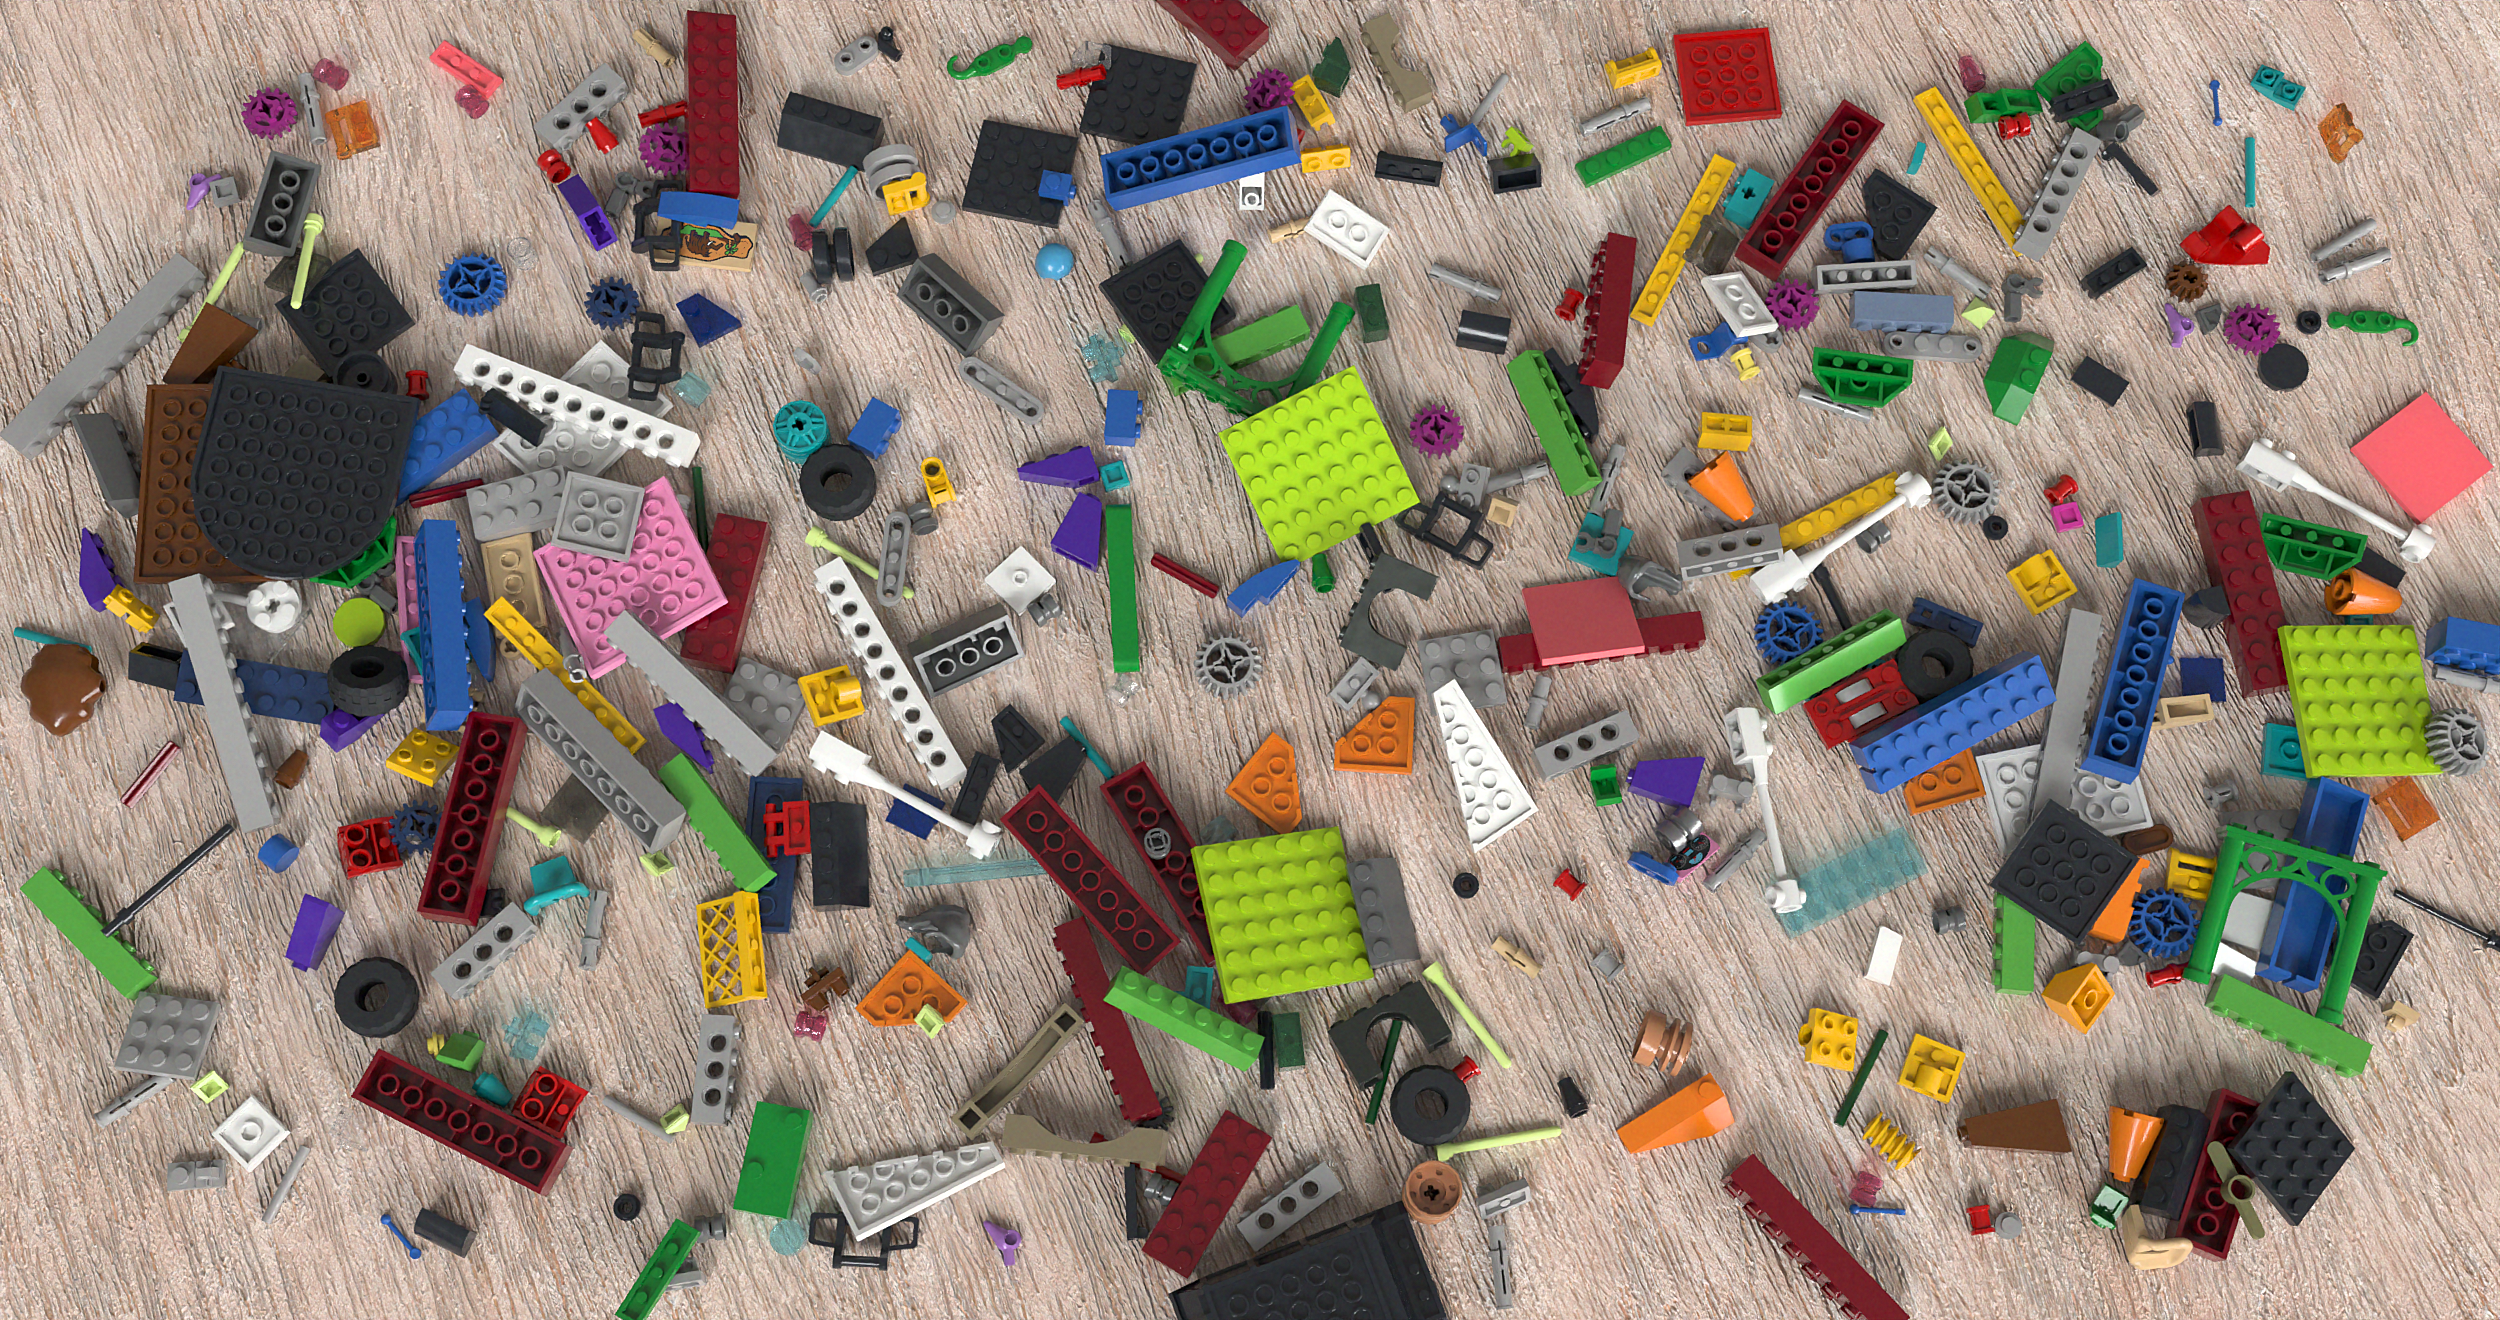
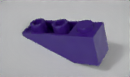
M1076 446L1067 453L1061 455L1058 453L1051 454L1045 460L1039 462L1029 461L1022 464L1020 468H1017L1019 480L1076 489L1099 481V473L1089 446Z
M85 527L82 529L79 586L89 605L100 613L108 609L105 607L106 604L103 600L112 592L117 584L123 588L127 587L120 575H116L112 569L116 565L110 555L104 553L102 547L105 544L98 533L93 534Z
M670 702L653 709L664 736L709 774H713L711 765L715 764L710 749L705 751L702 744L703 741H706L705 735L701 731L702 728L700 726L696 728L695 723L682 713L684 709L678 703L673 704Z
M338 708L322 718L319 736L337 753L357 741L385 714L373 717H360L348 714Z

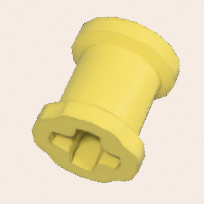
M1750 348L1742 349L1730 357L1731 362L1735 363L1740 373V381L1752 378L1760 372V368L1756 367L1752 360Z

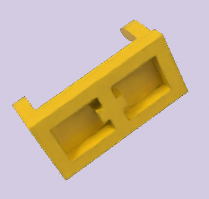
M1651 46L1648 47L1645 53L1614 62L1613 59L1608 60L1604 68L1613 89H1618L1658 76L1662 62L1659 60L1654 47Z
M1308 74L1293 83L1294 85L1290 89L1295 91V94L1292 96L1311 127H1314L1316 131H1320V126L1323 123L1327 122L1328 125L1335 123L1331 110Z
M1702 412L1698 425L1700 433L1697 448L1747 452L1752 439V416Z

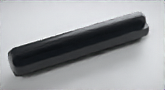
M1260 1011L1257 1014L1258 1034L1265 1037L1259 1052L1261 1090H1273L1275 1080L1271 1011Z

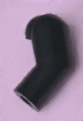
M888 26L882 27L878 33V49L893 61L898 62L903 52L893 46L894 32Z

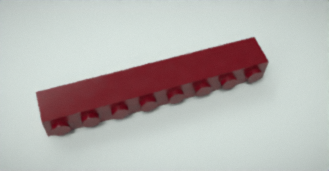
M1701 611L1636 619L1645 645L1644 652L1552 665L1542 666L1533 633L1499 637L1496 645L1501 672L1514 676L1524 673V670L1534 669V672H1543L1549 670V667L1559 666L1560 669H1567L1577 663H1584V665L1589 666L1598 664L1600 660L1607 659L1610 662H1619L1624 660V657L1634 656L1635 659L1649 657L1652 653H1660V655L1664 656L1675 653V650L1682 649L1685 652H1694L1699 650L1706 641Z
M1081 916L1054 927L1056 936L1052 938L1057 953L1062 951L1066 960L1061 961L1066 976L1072 974L1075 983L1071 985L1076 1000L1081 998L1085 1006L1080 1008L1085 1023L1091 1022L1094 1031L1090 1032L1095 1048L1101 1046L1104 1055L1099 1058L1105 1072L1111 1071L1113 1079L1109 1083L1114 1095L1120 1094L1123 1104L1119 1105L1124 1120L1130 1119L1132 1126L1162 1115L1161 1106L1122 1010L1103 1001L1110 981L1084 917Z

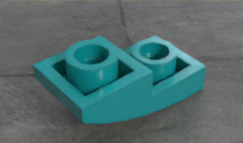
M2262 64L2250 85L2268 99L2294 111L2303 97L2306 87L2283 79L2285 73Z

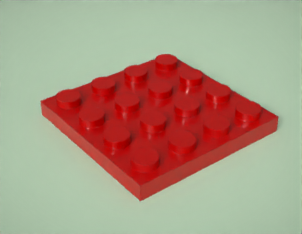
M1768 27L1673 35L1672 43L1685 126L1781 118L1782 109Z

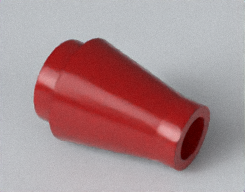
M597 116L585 124L598 151L601 150L603 154L608 153L620 144L616 139L618 136L604 125Z

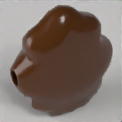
M45 644L32 657L31 668L24 673L20 688L23 695L30 701L29 715L32 719L42 724L52 735L61 737L72 733L79 725L88 722L93 717L95 702L106 692V679L99 671V659L91 654L88 648L80 647L78 644Z

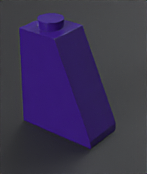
M579 174L557 185L567 205L597 252L618 241L600 205Z
M1079 492L1050 543L1053 552L1095 573L1099 569L1103 514L1102 503L1098 497L1091 493L1085 495Z
M1700 756L1638 761L1635 768L1630 767L1625 780V782L1629 783L1627 791L1674 808H1679L1681 805L1689 808L1705 758Z
M305 893L285 955L286 958L293 961L292 967L307 972L308 968L315 971L318 970L345 912L329 902Z

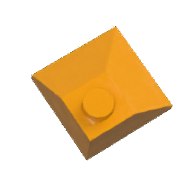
M2094 963L2056 974L2041 994L2052 1011L2083 1034L2088 1032L2115 995L2111 986Z

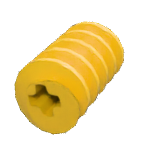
M1880 1111L1863 1128L1865 1132L1862 1139L1866 1140L1872 1137L1870 1147L1873 1148L1880 1145L1879 1155L1888 1152L1889 1155L1886 1162L1890 1163L1896 1160L1897 1163L1894 1169L1897 1171L1910 1163L1922 1148L1913 1151L1916 1144L1914 1141L1905 1144L1908 1135L1903 1133L1897 1136L1899 1127L1896 1125L1889 1128L1891 1119L1887 1118L1881 1121L1883 1112Z

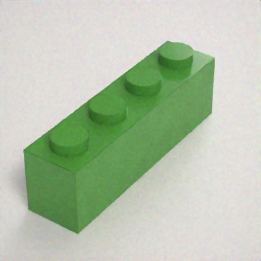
M1997 891L1993 896V906L1997 907V915L1992 925L1993 933H1996V943L1992 947L1995 969H1993L1991 974V983L1995 985V993L2027 996L2034 992L2035 916Z

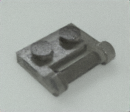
M1703 215L1700 221L1701 227L1690 248L1685 250L1682 257L1685 261L1693 263L1707 276L1722 274L1740 239L1714 217ZM1709 230H1712L1714 233L1701 256L1698 252Z

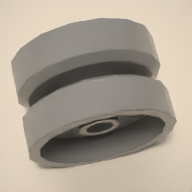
M891 144L880 147L869 153L862 162L866 177L869 179L868 183L872 197L879 201H885L882 186L895 180L911 179L914 173L921 172L917 166L918 161L914 148L906 144ZM916 190L910 191V196L915 194Z

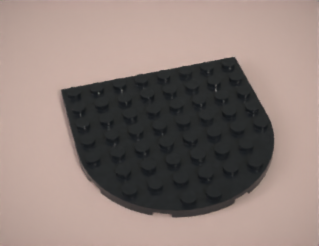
M218 366L193 461L190 483L195 508L194 514L204 535L220 554L236 566L255 575L270 579L303 580L315 578L349 564L374 543L384 530L394 511L421 404L420 399Z

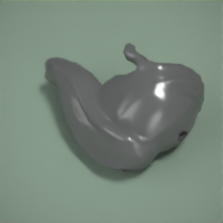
M1631 554L1618 559V581L1632 598L1649 602L1650 598L1639 594L1647 587L1666 589L1670 595H1677L1679 591L1683 590L1681 574L1676 575L1648 558Z
M955 904L937 905L913 917L899 915L898 921L895 922L896 925L904 930L925 933L927 938L935 936L943 947L933 948L930 952L932 954L944 953L954 960L963 956L970 940V929L968 927L971 919L970 915L964 908Z

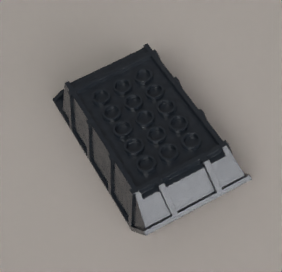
M1402 1200L1206 1275L1168 1293L1177 1320H1448Z

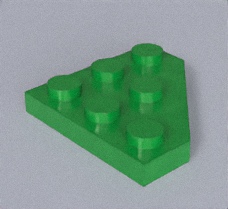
M2085 40L2038 79L2032 87L2049 103L2054 97L2102 81L2101 67L2103 66V57ZM2098 109L2067 121L2074 128L2077 127L2089 133L2103 119V110Z

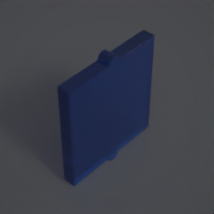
M2200 656L2198 658L2179 659L2182 696L2209 694L2212 703L2226 702L2223 658H2204V656Z
M907 783L902 788L940 810H943L946 802ZM898 798L893 800L894 805L885 820L925 841L934 825L939 823L935 818Z

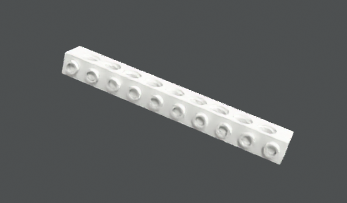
M466 344L453 369L459 377V381L467 386L473 387V385L482 387L481 389L484 392L493 387L516 404L520 402L528 405L527 407L533 412L539 414L542 411L546 412L556 421L562 423L565 420L569 421L577 429L585 432L588 429L596 432L597 436L608 441L611 438L615 439L627 449L633 450L635 447L642 450V453L654 459L658 456L676 468H679L680 465L688 468L701 443L695 432L470 344ZM490 369L486 375H480L483 370ZM513 378L509 384H503L505 379ZM536 387L532 393H525L528 388ZM552 396H559L555 402H548ZM581 405L578 411H571L573 406ZM604 414L601 420H594L596 415ZM620 423H628L624 429H617ZM643 432H651L647 438H640ZM666 441H674L670 447H662Z
M841 556L814 570L813 572L817 578L813 581L820 595L824 592L829 600L825 603L831 614H838L841 622L838 625L845 637L850 634L854 641L850 645L857 658L863 656L866 662L863 665L864 670L870 679L875 677L879 685L875 688L881 699L887 698L890 702L891 707L888 710L894 721L896 722L900 719L904 728L901 729V732L907 743L913 741L917 749L913 753L920 765L926 763L930 770L926 775L933 787L938 784L941 791L964 779L967 774L966 767ZM841 585L845 587L844 591L840 594L832 593L836 586ZM848 607H857V611L854 614H845V610ZM863 627L870 629L869 633L865 636L857 635L858 630ZM875 648L882 650L881 655L878 657L869 656L870 652ZM891 669L895 671L894 676L889 679L882 677L883 672ZM899 691H906L908 693L907 697L903 700H896L894 698L895 694ZM912 712L920 713V718L917 721L910 722L907 720L908 715ZM929 733L933 735V739L929 743L920 742L923 734ZM937 755L946 757L945 762L941 765H935L932 761Z

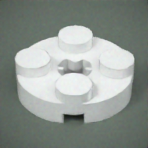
M284 581L266 582L248 594L250 596V603L247 606L248 616L257 627L267 632L280 633L288 630L296 623L295 619L298 613L301 614L302 601L299 594ZM272 602H280L281 605L277 607V612L272 613V610H268Z

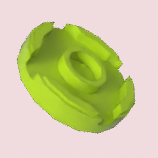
M354 598L343 603L333 618V631L337 638L351 648L377 643L386 629V619L382 608L366 598Z

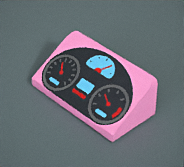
M1701 832L1694 840H1689L1687 846L1677 855L1673 854L1664 862L1673 865L1677 869L1676 873L1679 875L1677 881L1680 884L1721 847L1704 832Z

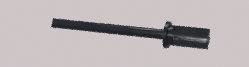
M2394 890V897L2483 940V948H2492L2500 952V936L2496 934V930L2492 929L2487 934L2400 890Z

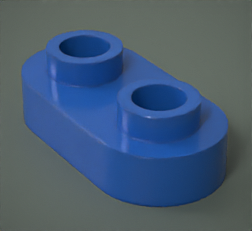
M1863 221L1833 224L1826 229L1823 235V242L1827 248L1838 251L1841 250V246L1845 242L1857 239L1856 234L1872 240L1873 229L1868 223ZM1831 237H1836L1839 241L1835 242Z
M1642 850L1632 852L1627 861L1634 869L1668 886H1674L1679 877L1676 873L1677 869L1667 862L1661 864L1653 860L1652 855Z

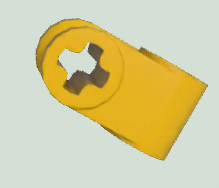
M937 457L924 459L921 463V473L932 508H937L938 504L949 500L957 501L952 484L947 477L941 460ZM931 467L939 469V472L935 475H928L926 473Z

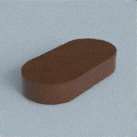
M2155 824L2153 827L2126 833L2122 837L2120 845L2135 856L2140 857L2165 850L2172 844L2174 837L2168 826Z

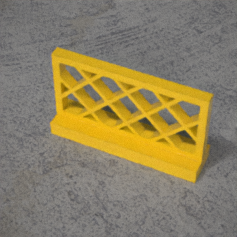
M739 891L733 893V896L696 905L705 1009H714L752 999L768 998L758 894ZM734 903L735 914L730 918L725 912L729 905ZM712 908L716 915L712 922L708 923L706 921V910ZM721 918L728 922L722 934L715 929ZM733 928L737 930L735 944L727 939ZM712 933L719 938L713 950L709 947L708 943ZM724 943L731 949L725 960L718 955ZM736 954L739 955L740 961L737 970L730 965ZM714 959L721 964L716 975L711 973V964ZM726 970L733 974L727 986L720 981ZM738 980H740L743 995L737 996L732 990ZM718 985L724 992L719 1000L714 1001L713 991Z

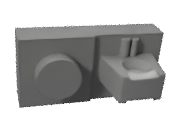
M224 1159L168 1163L167 1191L226 1187V1160Z
M1525 1178L1518 1181H1510L1498 1190H1495L1491 1183L1476 1188L1478 1197L1476 1198V1203L1482 1220L1532 1201L1530 1188Z
M696 1257L685 1258L678 1270V1274H675L664 1292L707 1285L706 1275L700 1270Z

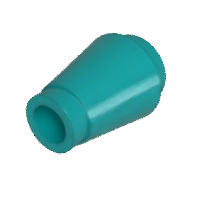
M486 1071L479 1076L472 1086V1089L476 1091L475 1095L503 1108L514 1097L493 1073L489 1074Z

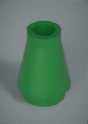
M1326 554L1312 556V587L1315 588L1317 593H1327L1334 590L1336 578L1327 561Z

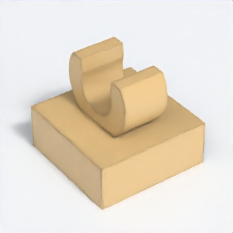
M2398 1000L2387 1003L2381 1012L2389 1017L2385 1028L2393 1033L2397 1030L2401 1031L2404 1026L2416 1023L2420 1016V1013Z

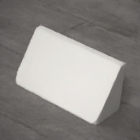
M1879 926L1876 929L1863 978L1887 986L1890 985L1902 935L1883 926Z
M2220 942L2212 973L2217 976L2225 973L2249 984L2255 975L2257 962Z

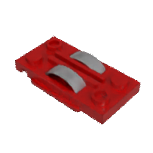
M1892 659L1874 669L1867 668L1823 690L1820 696L1804 703L1802 707L1828 751L1846 741L1850 743L1899 717V714L1917 706L1919 702L1916 696L1903 684L1901 675L1898 672L1897 663Z

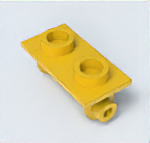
M1340 143L1325 146L1326 150H1321V147L1304 148V151H1300L1302 173L1350 167V146L1348 147V145Z
M119 584L103 600L106 604L105 607L120 618L126 612L130 615L125 622L138 630V632L143 631L146 634L160 618V615L151 606L144 604L130 590L121 587Z

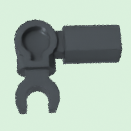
M626 171L618 173L615 177L616 189L612 190L603 212L606 216L618 219L628 199L627 194H637L642 200L650 199L651 196L644 193L646 189L652 190L654 183L651 181L640 182L638 178L633 177L631 173Z
M2011 274L2001 285V290L2005 294V322L2016 323L2022 319V295L2027 294L2031 298H2040L2043 295V291L2036 290L2034 286H2040L2043 283V279L2033 278L2030 281L2018 274Z
M1607 509L1601 532L1603 537L1596 536V538H1592L1586 532H1579L1578 538L1584 539L1587 544L1584 546L1576 545L1575 550L1579 553L1593 551V554H1598L1604 559L1612 558L1617 550L1615 539L1619 537L1623 512Z
M392 564L388 565L386 569L380 568L356 585V588L362 595L370 597L372 601L391 615L395 614L398 610V598L380 584L383 582L382 579L384 577H389L394 573L395 568Z

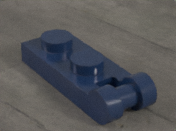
M1916 597L1912 604L1914 609L1912 613H1909L1906 620L1907 623L1924 629L1934 628L1949 631L1957 635L1968 647L1972 649L1975 647L1984 623L1924 598ZM1924 611L1931 613L1929 618L1922 616Z

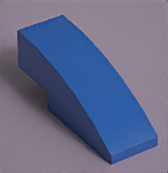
M661 192L657 216L705 228L710 224L732 230L737 223L740 200L693 192Z
M1297 559L1283 562L1254 575L1227 597V606L1241 618L1258 600L1267 606L1299 571L1300 562Z
M476 597L466 602L464 616L470 628L468 629L465 641L482 676L490 683L494 681L496 669L495 633L492 623L483 615L487 611L484 602L479 597Z

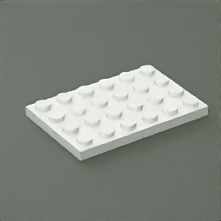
M602 340L559 379L659 419L673 407L672 403L660 392L656 401L629 398L627 371L631 366ZM634 381L633 388L635 390L653 392L655 389L650 383ZM552 396L548 402H555L559 396ZM581 405L573 406L571 411H578ZM530 409L527 410L529 413L548 425L542 444L535 447L509 428L492 443L523 474L564 465L574 470V472L598 478L629 450L620 445L619 441L611 438L610 441L602 439L592 430L588 429L587 432L579 430L569 421L565 420L562 423L551 418L550 414L542 411L539 414ZM604 414L596 415L594 420H601ZM620 423L617 429H624L628 423Z
M2088 734L2080 736L2079 744L2082 745L2079 759L2075 760L2074 768L2077 769V777L2074 784H2071L2070 793L2073 794L2070 808H2067V810L2107 837L2153 827L2139 775L2129 785L2079 769ZM2040 744L1974 758L1986 792L1984 799L2001 858L2008 857L2024 834Z

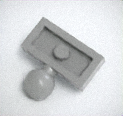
M1464 462L1461 481L1456 476L1448 474L1441 479L1440 488L1447 494H1454L1458 491L1456 502L1475 512L1477 510L1482 512L1491 467Z
M1358 656L1327 693V696L1345 712L1349 711L1360 697L1362 698L1363 707L1368 711H1374L1381 705L1382 698L1378 692L1368 691L1367 688L1380 672L1362 656Z

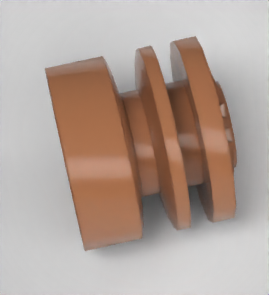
M1649 1008L1640 1026L1631 1060L1637 1064L1649 1067L1655 1057L1659 1058L1658 1071L1663 1072L1668 1062H1670L1668 1074L1676 1077L1690 1052L1694 1025L1686 1021L1679 1032L1681 1020L1675 1018L1668 1028L1666 1027L1667 1015Z
M1426 1161L1417 1165L1410 1172L1402 1188V1203L1407 1214L1413 1220L1426 1225H1435L1445 1221L1458 1207L1462 1197V1182L1458 1173L1450 1165L1441 1161ZM1428 1189H1430L1431 1193H1436L1433 1201L1430 1200V1197L1424 1196Z

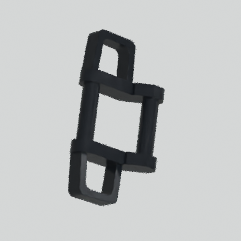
M655 180L651 198L633 206L635 231L634 241L631 243V251L636 254H643L649 251L650 264L653 271H679L680 252L683 247V239L680 237L681 222L671 219V236H644L645 217L653 212H658L659 199H657L659 190L661 188H676L678 192H683V183L681 180ZM654 249L675 250L674 262H656Z
M638 311L635 317L634 332L631 334L633 347L631 367L627 371L629 379L628 397L631 399L656 401L660 385L682 378L680 361L682 345L685 343V334L679 331L666 333L665 316L663 314ZM646 321L659 324L660 334L640 332V322ZM643 347L662 350L671 349L670 366L662 368V370L641 367ZM634 381L656 384L653 392L635 390L633 388Z
M1440 491L1436 496L1432 508L1417 503L1401 511L1396 518L1397 526L1413 535L1417 540L1421 542L1426 541L1450 554L1452 559L1460 561L1476 570H1481L1494 552L1493 543L1478 534L1485 514L1478 510L1475 512L1454 501L1443 491ZM1444 507L1470 520L1468 529L1456 546L1430 532L1441 517ZM1412 509L1427 514L1418 529L1403 522ZM1474 540L1487 548L1478 561L1464 555Z
M839 1211L838 1214L812 1213L810 1215L808 1241L813 1245L834 1248L833 1269H841L842 1266L871 1267L879 1268V1271H888L891 1251L910 1250L918 1247L920 1220L917 1217H906L898 1221L912 1222L914 1224L913 1240L910 1244L892 1245L893 1224L884 1228L880 1257L844 1255L847 1225H850L843 1211ZM817 1219H837L835 1243L816 1240L815 1229Z

